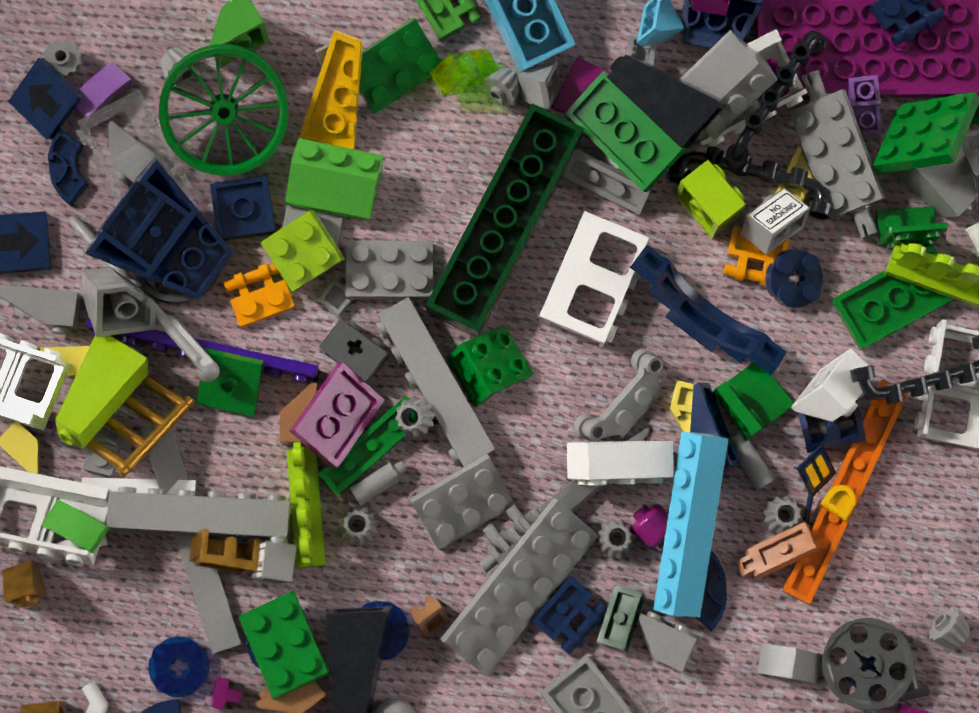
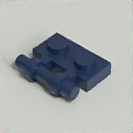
M878 0L869 8L884 32L895 27L897 33L891 36V40L896 46L904 41L908 43L916 38L917 33L924 29L930 30L937 25L939 20L945 18V13L941 8L933 12L928 11L926 8L934 0ZM914 14L919 18V20L911 25L905 21Z
M570 576L531 622L552 641L562 632L568 639L560 648L570 655L576 647L580 648L584 644V638L593 627L597 628L603 622L601 618L606 614L607 607L599 602L591 610L586 603L593 595ZM580 612L585 619L574 631L568 624Z

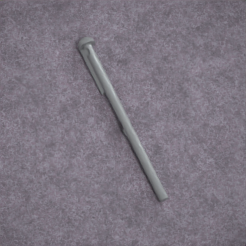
M79 217L73 218L70 225L90 245L95 235ZM103 261L108 267H111L143 293L139 288L141 283L134 280L125 269ZM155 303L156 322L201 371L199 379L204 382L216 380L220 373L218 364L175 317L170 320Z

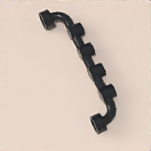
M810 31L804 35L802 43L793 47L790 62L787 66H783L777 71L776 77L778 80L771 89H767L762 94L759 108L756 112L747 115L744 130L736 143L728 147L725 161L730 168L738 170L747 165L749 151L746 147L752 137L762 131L763 121L769 112L777 109L781 94L785 89H789L793 85L796 72L800 67L808 63L809 56L815 57L824 51L826 40L822 33Z
M713 146L708 147L706 153L701 151L685 153L679 158L676 165H672L668 169L666 176L669 181L680 184V181L692 172L687 168L689 164L694 162L703 164L709 160L712 165L716 164L721 169L729 170L739 176L749 175L767 183L777 182L788 185V187L795 190L805 189L814 192L817 200L810 201V211L808 214L813 218L828 220L833 206L828 203V194L825 187L820 182L807 178L809 174L807 170L794 167L789 174L779 171L780 164L774 161L765 160L762 167L751 164L752 157L750 156L744 168L732 169L726 164L725 157H723L724 151Z
M979 335L972 337L974 349H979ZM979 360L958 365L954 368L936 371L925 376L910 378L903 382L885 385L881 388L874 387L870 380L876 377L874 365L851 369L850 375L852 382H859L862 392L867 397L874 400L886 399L887 404L904 401V393L910 392L911 397L929 394L928 387L935 385V390L937 391L952 388V380L959 379L960 384L977 381L976 374L979 373Z

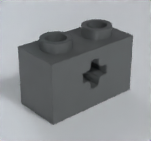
M340 318L320 344V350L336 363L343 362L369 385L389 358L388 353L385 351L387 347L375 337L369 340L361 334L364 330L352 320L346 323ZM360 344L361 355L356 352L351 355L350 346L357 347Z

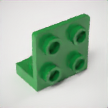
M934 206L878 210L875 212L878 245L887 246L888 250H893L895 245L901 246L902 244L910 243L929 247L934 245V242L940 239L948 230V223H936Z
M501 326L461 343L446 357L474 407L484 404L497 392L526 380L533 375L531 368L506 326Z
M754 362L728 382H723L713 391L715 399L747 440L789 410L794 404L774 377L758 367Z

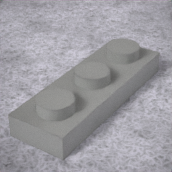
M578 149L574 150L563 174V177L639 215L653 189L652 186L647 193L643 192L623 171Z

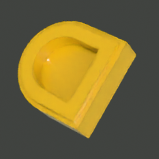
M838 485L827 492L819 505L845 522L856 506V495L851 488Z

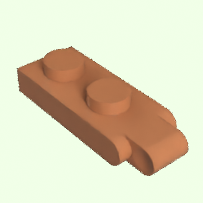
M803 522L746 549V556L738 559L736 563L743 579L752 576L760 579L818 552L819 549L808 524Z

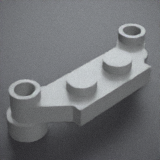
M639 349L635 351L631 358V365L638 371L637 375L600 417L595 418L589 414L580 415L574 422L575 433L584 439H592L594 441H600L605 437L615 435L623 438L660 396L657 388L659 373L663 370V361L649 350Z

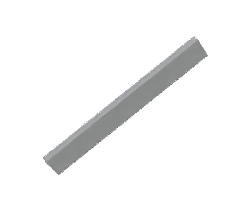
M150 425L142 428L143 437L146 438L156 426ZM172 427L148 453L159 488L165 489L166 494L178 480H189ZM174 534L212 654L243 645L219 570L194 566L195 562H189L191 539L194 535Z

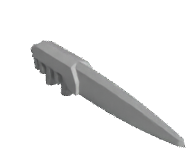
M647 426L627 441H644L650 433V426ZM574 479L541 505L539 511L534 507L525 515L521 513L515 504L506 510V513L514 522L512 526L508 527L502 534L492 523L483 529L492 542L484 547L489 556L481 561L479 566L485 573L494 566H499L553 498L559 500L574 513L603 485H578V479Z

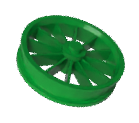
M214 44L190 52L172 68L162 87L159 101V122L165 140L172 151L183 162L207 174L233 176L249 172L262 165L280 146L288 124V101L279 75L263 57L241 46ZM218 56H229L243 60L229 94L223 93ZM215 57L220 94L215 95L193 67V64L203 59ZM246 62L253 64L266 75L238 97L234 98L232 96ZM189 68L212 100L209 101L175 87L174 84L180 75ZM268 80L272 83L278 97V101L238 105L241 100ZM171 91L206 105L209 109L169 113ZM279 107L276 129L238 113V111ZM211 115V117L180 140L170 123V119ZM237 118L273 135L268 143L258 151L234 119ZM215 120L217 123L202 158L192 153L183 145V143ZM229 123L234 126L254 152V155L233 162L228 131ZM220 124L225 127L229 163L206 160Z

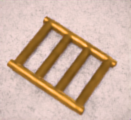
M150 375L141 384L174 405L175 408L164 418L130 395L123 405L156 426V428L144 438L114 417H111L104 426L137 447L127 459H124L95 438H92L85 446L116 467L117 473L123 478L139 464L195 403L194 399L190 396L183 398Z

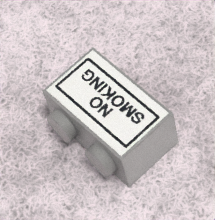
M783 188L775 195L770 194L761 205L756 208L752 207L745 213L741 235L767 255L804 228L810 207Z
M265 538V542L260 543L257 572L252 571L251 580L280 584L292 582L297 545L288 544V538Z

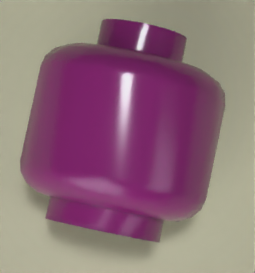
M644 504L632 516L636 520L632 526L633 533L646 546L662 548L664 546L669 513L660 504H654L650 507Z

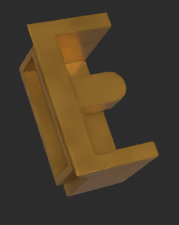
M204 528L192 536L189 562H195L194 566L240 574L248 570L257 572L261 539L254 538L245 545L237 544V540L234 537H228L224 541L208 538L209 529Z

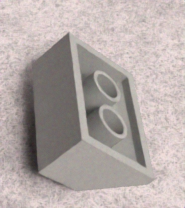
M731 30L680 78L724 100L728 104L704 131L712 139L717 138L778 80L768 62Z

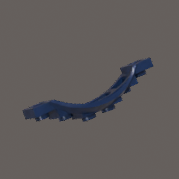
M648 245L644 247L630 268L652 284L648 293L670 309L665 316L668 320L710 352H713L718 346L740 364L748 358L769 375L778 368L787 353L785 350L774 343L764 332L742 324L712 305L689 285L669 259L662 257Z

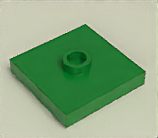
M206 348L205 351L218 364L220 373L217 379L212 382L200 380L197 404L254 417L257 409L264 360Z

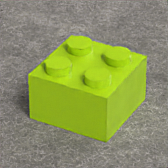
M707 160L680 181L675 196L708 236L713 239L739 218L746 204L743 202L745 199L740 190L735 186L731 187L726 182L723 170L718 165H712Z
M315 210L306 212L260 242L292 292L345 260V257Z

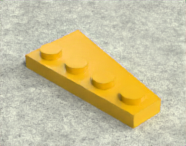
M338 30L333 32L299 135L300 139L355 149L363 40Z

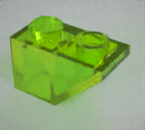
M484 48L449 54L430 72V75L443 97L461 94L482 83L486 77L497 72L498 68L494 63L492 55Z

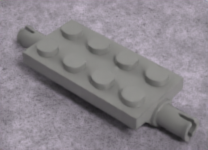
M819 70L810 72L809 75L805 74L801 78L805 84L810 101H808V104L789 112L814 180L820 182L825 187L828 194V203L833 206L830 219L849 213V215L854 217L860 239L876 234L878 230L869 208H871L872 203L884 199L885 196L877 174L872 167L873 163L846 90L841 89L832 94H827Z

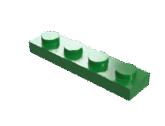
M407 395L357 439L338 468L331 469L327 465L318 473L338 497L406 437L404 431L398 429V422L395 420V417L398 414L396 408L402 405V401L410 400ZM416 411L411 414V420L415 423L418 421V413Z

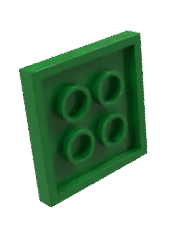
M977 93L956 94L954 96L932 98L899 105L872 165L876 173L881 174L955 163L979 105Z

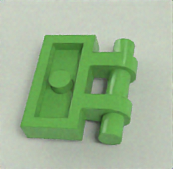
M415 0L439 42L464 29V24L460 18L467 16L472 24L481 20L477 12L478 6L474 0H458L460 5L456 8L453 7L450 0Z

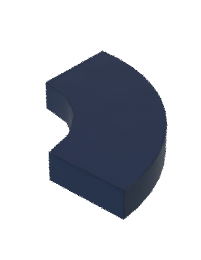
M59 128L49 148V173L51 182L59 196L72 207L89 186L87 181L81 176L78 167L79 155L84 145Z
M711 550L700 617L696 618L712 632L725 610L727 586L722 565Z

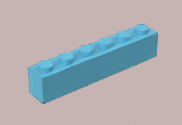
M682 431L655 594L654 610L671 616L700 617L728 438Z

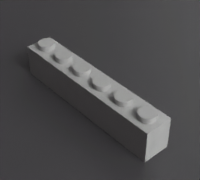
M409 297L378 313L380 320L376 324L384 340L389 337L392 341L394 348L390 350L398 365L401 363L405 364L408 373L404 375L412 390L418 387L426 404L432 405L431 411L435 414L434 418L437 421L433 427L441 441L447 439L452 449L447 452L455 466L461 464L462 467H465L485 454L488 456L494 454V446Z
M118 487V492L109 491L106 526L110 530L195 535L204 528L209 529V536L263 539L282 537L290 540L293 504L290 501H285L286 496L268 495L267 500L256 499L255 494L238 493L237 498H226V493L208 492V497L196 496V491L178 490V495L166 494L165 489L149 488L148 493H136L137 488Z

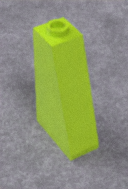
M95 335L55 419L59 438L68 445L74 444L83 450L148 376L147 358L110 335L96 337Z

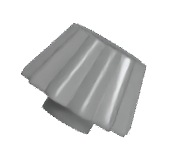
M57 39L54 44L49 43L47 50L43 51L44 59L63 77H70L71 74H76V70L81 65L80 58L82 53L77 50V45L71 44L68 39L64 41ZM66 56L65 60L59 61L60 58Z
M175 47L174 49L170 48L169 51L164 53L160 64L165 79L177 62L190 52L183 48ZM200 62L193 64L197 72H199ZM188 68L180 75L174 85L176 87L181 84L185 85L195 76Z
M504 67L483 80V87L492 100L507 107L516 104L521 90L516 72Z
M414 396L410 400H403L402 405L396 408L398 414L395 420L398 422V429L403 430L406 436L412 434L414 437H419L420 434H427L428 428L433 427L432 419L435 417V414L431 411L432 405L426 404L424 398L417 399ZM414 411L418 413V421L416 423L411 420V414Z
M776 496L774 501L767 502V509L763 511L765 515L764 523L769 525L770 532L780 534L803 522V517L801 516L803 509L798 507L797 500H791L789 496L783 498ZM779 511H786L788 513L787 521L779 519Z
M354 506L352 510H345L344 516L339 518L341 525L338 527V530L342 533V539L348 540L350 545L358 544L363 546L365 542H372L373 536L378 534L376 527L379 522L375 519V513L369 512L367 507L359 508ZM362 521L364 523L363 530L355 531L353 529L354 522Z
M611 519L609 523H602L601 530L596 532L599 535L596 544L600 546V552L607 554L609 559L614 557L622 559L624 555H630L631 549L636 546L634 542L636 535L632 532V525L625 524L623 519L619 521ZM619 534L622 538L621 543L618 545L613 544L610 539L611 535Z
M954 607L938 615L931 626V630L928 632L931 641L953 650L964 644L971 633L970 627L961 611Z

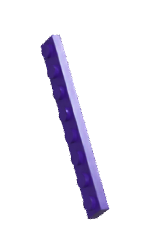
M88 316L86 327L91 332H93V336H95L92 323ZM148 330L110 335L122 338L121 342L130 346L138 347L139 342L150 344L151 350L167 353L168 349L179 351V356L188 358L164 331ZM194 338L204 350L209 348L264 360L262 369L267 376L281 378L282 374L293 376L292 380L298 383L310 384V380L318 382L320 374L318 365Z

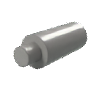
M740 433L733 436L731 441L735 447L741 467L755 489L758 491L773 482L775 478L751 441L745 442Z
M402 461L394 466L389 462L351 486L350 490L361 506L401 481L399 476L408 470Z

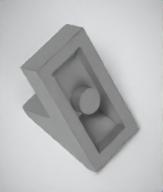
M114 417L127 426L128 420ZM103 426L93 438L119 455L123 438L106 426ZM88 449L83 470L113 477L116 467Z

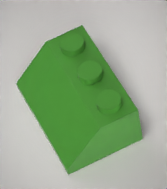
M298 138L290 166L285 205L370 222L383 174V155Z

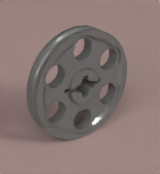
M860 618L843 624L831 635L824 648L822 668L829 688L841 701L858 709L876 710L895 703L905 694L914 675V656L907 639L897 628L879 619ZM860 625L866 628L868 637L865 642L856 643L851 639L850 631L853 627ZM892 633L897 637L898 645L895 649L888 651L881 647L880 638L883 634ZM839 647L846 651L847 660L844 664L835 665L831 662L829 654L833 648ZM854 651H857L862 657L870 658L873 656L876 659L874 666L882 676L880 677L875 671L870 669L864 672L860 668L863 664L860 660L861 658ZM901 662L906 666L907 675L904 679L896 680L890 676L889 668L893 663ZM843 677H851L855 680L857 686L852 694H844L840 691L838 684ZM875 684L882 685L886 689V698L881 702H875L869 697V688Z

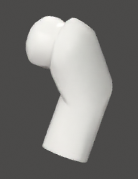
M93 681L83 687L82 691L90 702L86 713H106L108 703L96 682Z

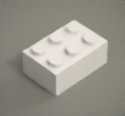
M673 441L567 443L568 478L578 479V485L663 483L664 477H674Z

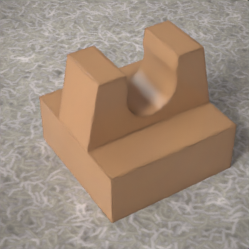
M431 595L425 597L428 605L421 610L415 605L410 608L412 618L426 638L451 622L438 600L434 599Z

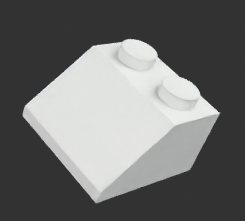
M850 348L817 372L791 408L795 412L831 422L842 415L845 418L848 417L857 408L856 400L858 397L862 398L865 395L860 388L859 382H852L850 370L869 365Z

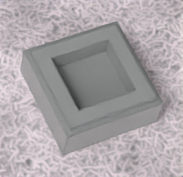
M335 278L332 279L316 299L320 305L339 319L354 301L353 299H346V286Z

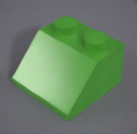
M228 0L226 5L221 7L210 45L232 44L253 51L270 42L264 22L251 0ZM218 56L220 68L238 59L229 56Z

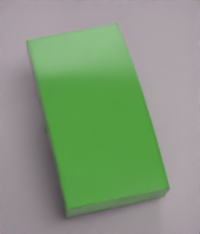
M57 500L41 524L49 531L92 554L110 529L96 519L60 500Z

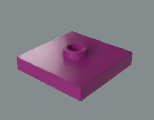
M577 57L552 109L566 115L567 110L603 70L608 74L610 72Z

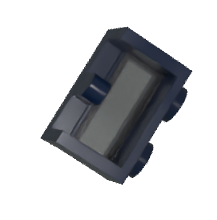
M859 406L848 417L845 418L842 415L833 422L798 412L807 453L813 452L820 444L825 449L866 441Z

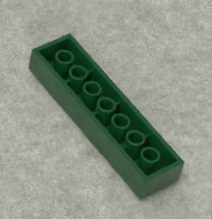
M533 103L531 104L425 305L426 313L474 337L480 336L551 200L574 150L578 148L583 137L584 128Z

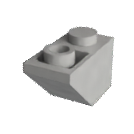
M648 611L647 615L641 613L637 622L652 661L682 673L697 640L691 636L692 631L678 624H675V627L672 628L663 623L665 618Z

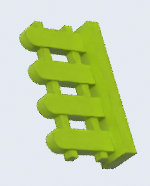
M910 243L908 246L902 244L901 246L895 245L893 247L884 273L885 275L979 308V266L974 264H966L965 266L957 264L952 256L929 254L926 252L925 247Z
M301 442L293 443L292 450H286L290 501L293 504L294 545H297L295 555L296 569L326 566L317 455L309 448L301 446Z

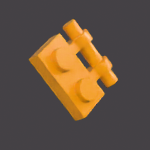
M733 226L727 256L738 258L736 266L725 263L723 275L732 276L734 280L742 282L743 279L760 282L759 285L766 286V270L769 264H773L774 260L778 257L776 255L784 250H788L790 238L766 255L741 235L742 227ZM747 260L763 263L762 271L746 268Z
M264 263L258 266L259 269L246 274H242V272L233 275L234 278L223 282L227 293L239 289L241 296L231 299L230 302L240 328L295 309L285 280L274 283L271 276L280 273L274 263L270 265ZM260 280L264 281L266 287L249 293L247 285Z

